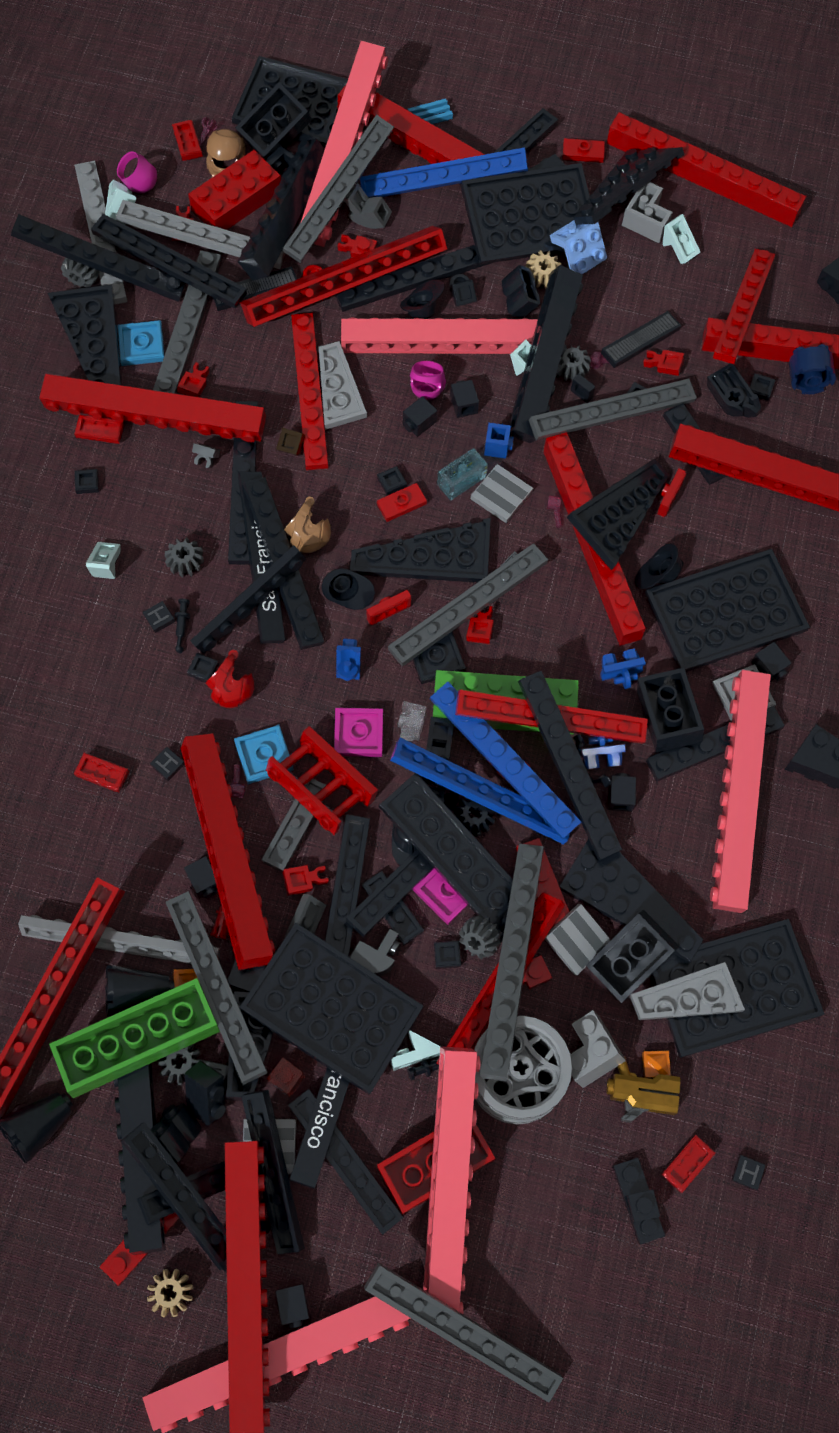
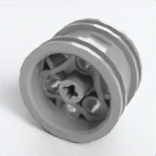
M518 1016L514 1039L518 1041L520 1048L517 1051H512L507 1082L492 1079L485 1082L484 1078L480 1077L488 1029L479 1038L474 1049L477 1052V1056H480V1070L475 1075V1083H478V1098L475 1100L491 1117L501 1122L515 1125L528 1124L548 1114L565 1095L572 1073L571 1056L560 1034L549 1024L537 1018ZM539 1043L547 1051L545 1058L535 1051L534 1045ZM516 1066H518L519 1070H524L522 1075H520L519 1071H514ZM538 1073H548L551 1077V1083L548 1085L541 1084L537 1078ZM498 1082L504 1083L508 1089L507 1094L502 1096L496 1094L493 1088L494 1084ZM533 1095L534 1106L522 1107L519 1097ZM541 1095H547V1098L541 1101ZM512 1101L513 1106L508 1105L507 1103Z

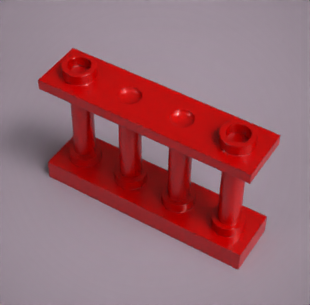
M309 726L302 733L301 746L281 763L271 756L268 759L266 771L268 776L273 781H277L302 804L325 830H329L335 835L338 833L342 822L339 818L359 801L368 807L374 802L378 789ZM307 753L311 754L318 762L296 779L287 769ZM324 769L330 771L335 778L315 795L305 787L309 781ZM341 785L346 786L353 794L331 812L322 801Z

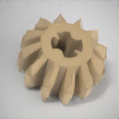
M540 250L537 255L532 254L530 260L526 263L525 267L531 269L537 288L543 284L546 289L551 271L561 265V263L557 262V256H550V251L544 255Z
M168 1269L163 1270L164 1280L159 1275H155L153 1279L158 1285H148V1290L155 1291V1295L147 1297V1301H157L152 1310L156 1312L162 1307V1317L167 1316L169 1308L172 1317L178 1316L177 1306L182 1311H186L188 1308L183 1303V1300H193V1296L185 1295L186 1291L194 1288L193 1285H183L189 1276L185 1274L178 1280L180 1274L178 1269L173 1271L172 1277ZM170 1285H173V1291L177 1292L176 1297H171V1301H168V1295L164 1294L165 1289H170Z

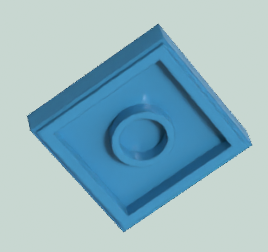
M161 320L118 325L120 361L122 366L163 362L165 354Z
M280 725L234 738L248 784L270 778L266 767L271 756L279 763L289 756ZM293 765L287 769L289 772L294 770Z

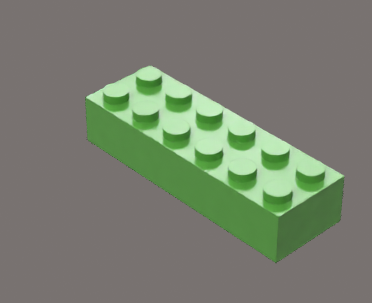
M436 670L435 692L446 682H449L457 691L466 690L526 700L518 683L525 676ZM545 678L557 705L577 708L578 680ZM434 704L433 717L448 719ZM485 720L493 729L540 732L537 727Z
M196 978L54 1041L49 1045L66 1090L72 1098H75L220 1032L200 983Z

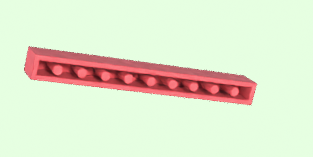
M364 41L360 42L302 220L363 135V127L368 125L370 113L368 112L370 107H373L375 104L376 88L381 86V73L388 64V57L383 46ZM339 209L314 243L315 245L324 247L326 240H330L332 235L331 225L333 221H336Z
M351 317L341 319V347L344 353L511 354L524 340H527L530 344L532 343L538 319H357Z
M742 670L737 677H734L732 682V691H735V697L731 700L729 709L733 716L732 722H729L727 736H730V745H727L725 749V759L728 760V764L722 776V782L725 783V792L722 791L720 796V806H723L722 815H719L717 828L721 831L720 839H717L715 844V853H718L717 863H714L712 876L716 877L715 887H712L710 892V901H713L712 909L743 913L748 910L771 674Z
M440 1047L423 1290L463 1314V1303L460 1302L461 1291L465 1290V1275L462 1274V1265L467 1262V1248L464 1247V1236L469 1234V1221L466 1219V1209H469L471 1206L468 1181H472L473 1167L469 1163L470 1154H473L475 1149L474 1137H471L472 1126L475 1127L477 1120L473 1104L474 1099L478 1098V1083H475V1075L480 1070V1056H477V1052L472 1048Z
M377 1297L370 1298L264 1344L263 1348L269 1349V1366H264V1378H269L270 1386L282 1381L281 1375L291 1371L292 1376L308 1370L306 1364L317 1360L318 1365L333 1359V1352L342 1349L345 1354L359 1348L358 1341L368 1338L370 1343L384 1337L383 1331L390 1327H393L394 1331H398L409 1326L408 1320L411 1318ZM228 1360L142 1397L153 1431L161 1428V1432L165 1433L178 1427L176 1421L187 1417L188 1422L204 1416L203 1409L213 1405L214 1410L229 1405Z

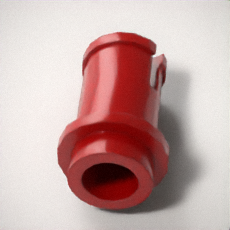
M220 906L219 910L215 912L217 917L210 935L226 940L228 928L222 906Z

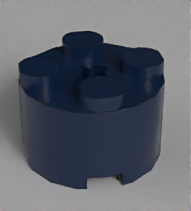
M821 344L817 347L808 348L798 347L793 350V355L789 360L791 385L794 390L799 389L802 391V394H816L823 392L824 387L829 384L834 385L836 381L834 359L827 345Z

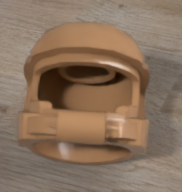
M230 129L215 130L209 136L206 146L208 152L206 164L212 177L224 170L214 164V159L227 161L236 157V161L246 155L244 138Z
M313 497L306 498L296 516L284 529L291 536V546L294 545L303 553H313L321 549L329 542L331 536V526L328 518L325 521L322 519L316 525L310 520L312 516L311 508L315 502Z

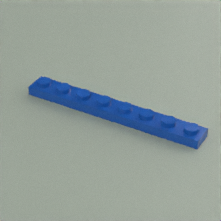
M524 147L360 177L361 188L368 198L385 197L458 184L462 180L528 171L526 149Z
M446 682L430 697V700L546 823L564 839L581 821L484 719L455 715L458 691L449 682Z
M401 737L396 742L390 761L563 845L568 841L569 835L562 839L522 796Z

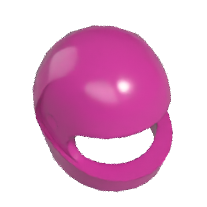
M131 151L121 158L117 166V175L129 190L135 193H146L154 188L157 181V170L144 156ZM134 158H138L136 169L129 177L125 178L124 170L127 163Z
M420 361L413 365L410 373L413 393L418 398L423 396L426 400L438 397L446 384L443 367L433 361Z

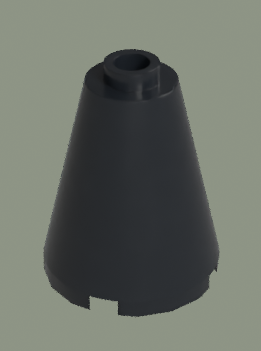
M106 965L105 978H108L105 986L107 1017H111L173 989L174 981H169L168 975L116 965Z
M58 1092L53 1093L0 1117V1131L4 1138L8 1139L11 1143V1148L24 1163H27L34 1158L72 1114L70 1108L73 1104L65 1093L62 1095Z

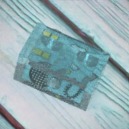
M473 448L438 471L437 485L451 501L484 479L488 464Z

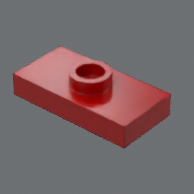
M188 120L172 124L182 161L203 157L193 121Z
M564 138L562 160L603 163L605 141Z
M79 415L74 434L76 438L119 444L124 423L107 418Z
M679 468L671 484L666 483L661 493V496L664 498L657 512L658 515L662 517L667 515L683 484L686 471Z
M417 483L377 500V506L386 522L427 504V500Z
M405 590L393 597H385L379 604L366 609L369 624L374 625L411 607L409 591Z
M83 753L74 775L119 793L129 770Z
M694 1135L661 1175L680 1193H683L715 1155V1152L697 1135Z

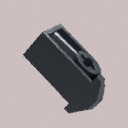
M730 363L707 377V388L727 415L750 418L758 416L761 412L759 397L752 392L734 364Z

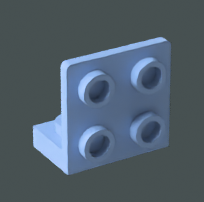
M573 220L550 235L553 244L564 248L569 268L575 272L584 274L607 259L598 222L595 224L576 225Z

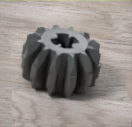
M68 258L64 259L61 266L62 275L68 278V282H72L74 286L78 285L80 288L91 287L98 278L99 270Z
M570 344L560 359L561 369L557 376H564V381L568 380V378L573 381L577 374L584 377L590 370L591 359L587 356V350L580 351V345L573 348Z
M186 537L184 542H180L177 538L176 545L169 543V550L165 551L164 554L166 558L165 563L173 574L179 572V575L183 577L185 573H188L192 577V570L200 571L199 564L204 562L203 550L201 547H198V543L195 540L190 543Z
M481 915L469 918L464 923L459 932L461 936L459 942L465 945L464 950H469L472 957L477 955L480 959L484 957L489 958L500 947L502 932L496 929L497 924H492L489 917L484 919Z
M193 1044L166 1056V1060L158 1061L159 1066L166 1067L160 1073L163 1077L169 1075L167 1080L169 1083L172 1084L177 1078L178 1085L182 1086L185 1072L199 1061H202L201 1059H195L201 1052L199 1049L192 1051ZM180 1057L187 1061L186 1064H182L181 1069L175 1064V1062L180 1061Z

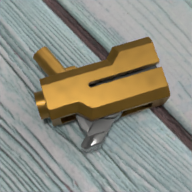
M627 1061L618 1066L620 1074H614L612 1079L608 1078L606 1093L610 1094V1100L625 1103L627 1113L620 1118L621 1121L630 1123L640 1114L647 1111L669 1115L677 1114L679 1106V1096L677 1094L680 1093V1077L658 1074L653 1079L637 1077L636 1074L630 1073Z

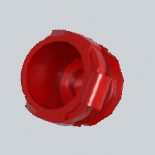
M236 650L229 652L228 657L218 670L205 683L212 690L211 699L224 708H235L242 705L252 697L254 691L252 673L249 675L245 674L238 681L232 677L234 661L238 657Z

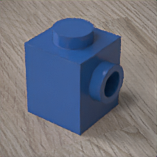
M488 423L484 456L506 458L507 450L512 451L514 437H509L510 425Z

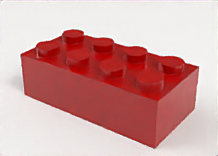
M252 150L190 192L188 195L191 210L204 224L228 230L271 200L275 188L281 181V175L255 150Z
M477 1125L475 1127L472 1126L471 1137H474L475 1141L474 1153L470 1154L469 1163L473 1167V1173L496 1159ZM434 1132L377 1164V1168L402 1215L430 1199Z

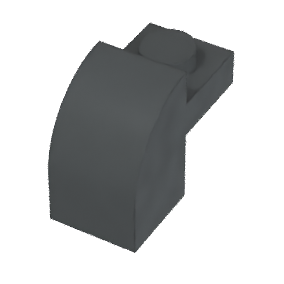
M356 183L344 200L350 209L349 218L358 225L370 229L384 228L392 213L382 197L368 198L358 183Z
M389 929L378 950L359 941L350 958L379 977L387 974L395 966V960L388 956L389 954L394 956L399 948L400 942L397 941L399 933Z

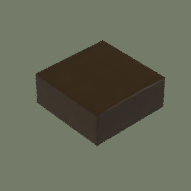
M282 428L276 449L299 456L305 435Z

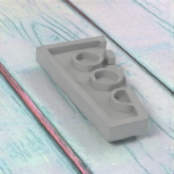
M340 342L320 346L319 359L325 430L367 418L366 409Z
M726 962L630 995L639 1020L734 1013L745 1010Z

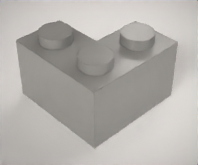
M648 182L639 189L625 209L622 226L660 243L664 236V227L670 222L672 216L671 211L659 206L663 188Z
M594 1011L589 1012L572 1023L584 1046L570 1054L572 1063L571 1075L575 1082L584 1088L625 1062L626 1059L603 1021Z

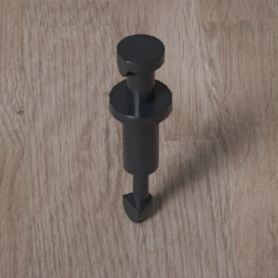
M188 599L178 600L180 611L175 613V618H177L175 635L178 637L175 649L179 654L183 652L181 641L185 636L186 621L190 619V614L186 613L190 604Z
M438 1059L430 1062L422 1060V1066L407 1068L410 1080L412 1081L415 1079V1076L424 1073L426 1077H430L431 1072L439 1070V1065L436 1064Z

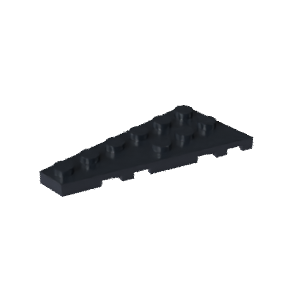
M651 147L645 150H627L575 214V224H595L612 211V205L624 202L629 192H637L657 176L656 172L662 168L667 169L671 166V160L674 158L680 159L684 156L683 147L664 149Z
M112 285L47 293L89 381L122 386Z
M655 458L567 516V519L611 570L617 565L620 556L627 548V544L634 536L647 510L654 502L653 500L669 476Z
M491 518L483 519V522L471 524V522L465 523L463 526L453 529L444 528L414 535V538L402 540L401 538L393 540V543L375 544L354 549L351 551L350 570L364 576L478 583L488 576Z
M589 839L559 886L562 892L623 926H626L638 913L645 910L680 946L673 954L689 963L692 962L703 942V939L619 851L598 860Z

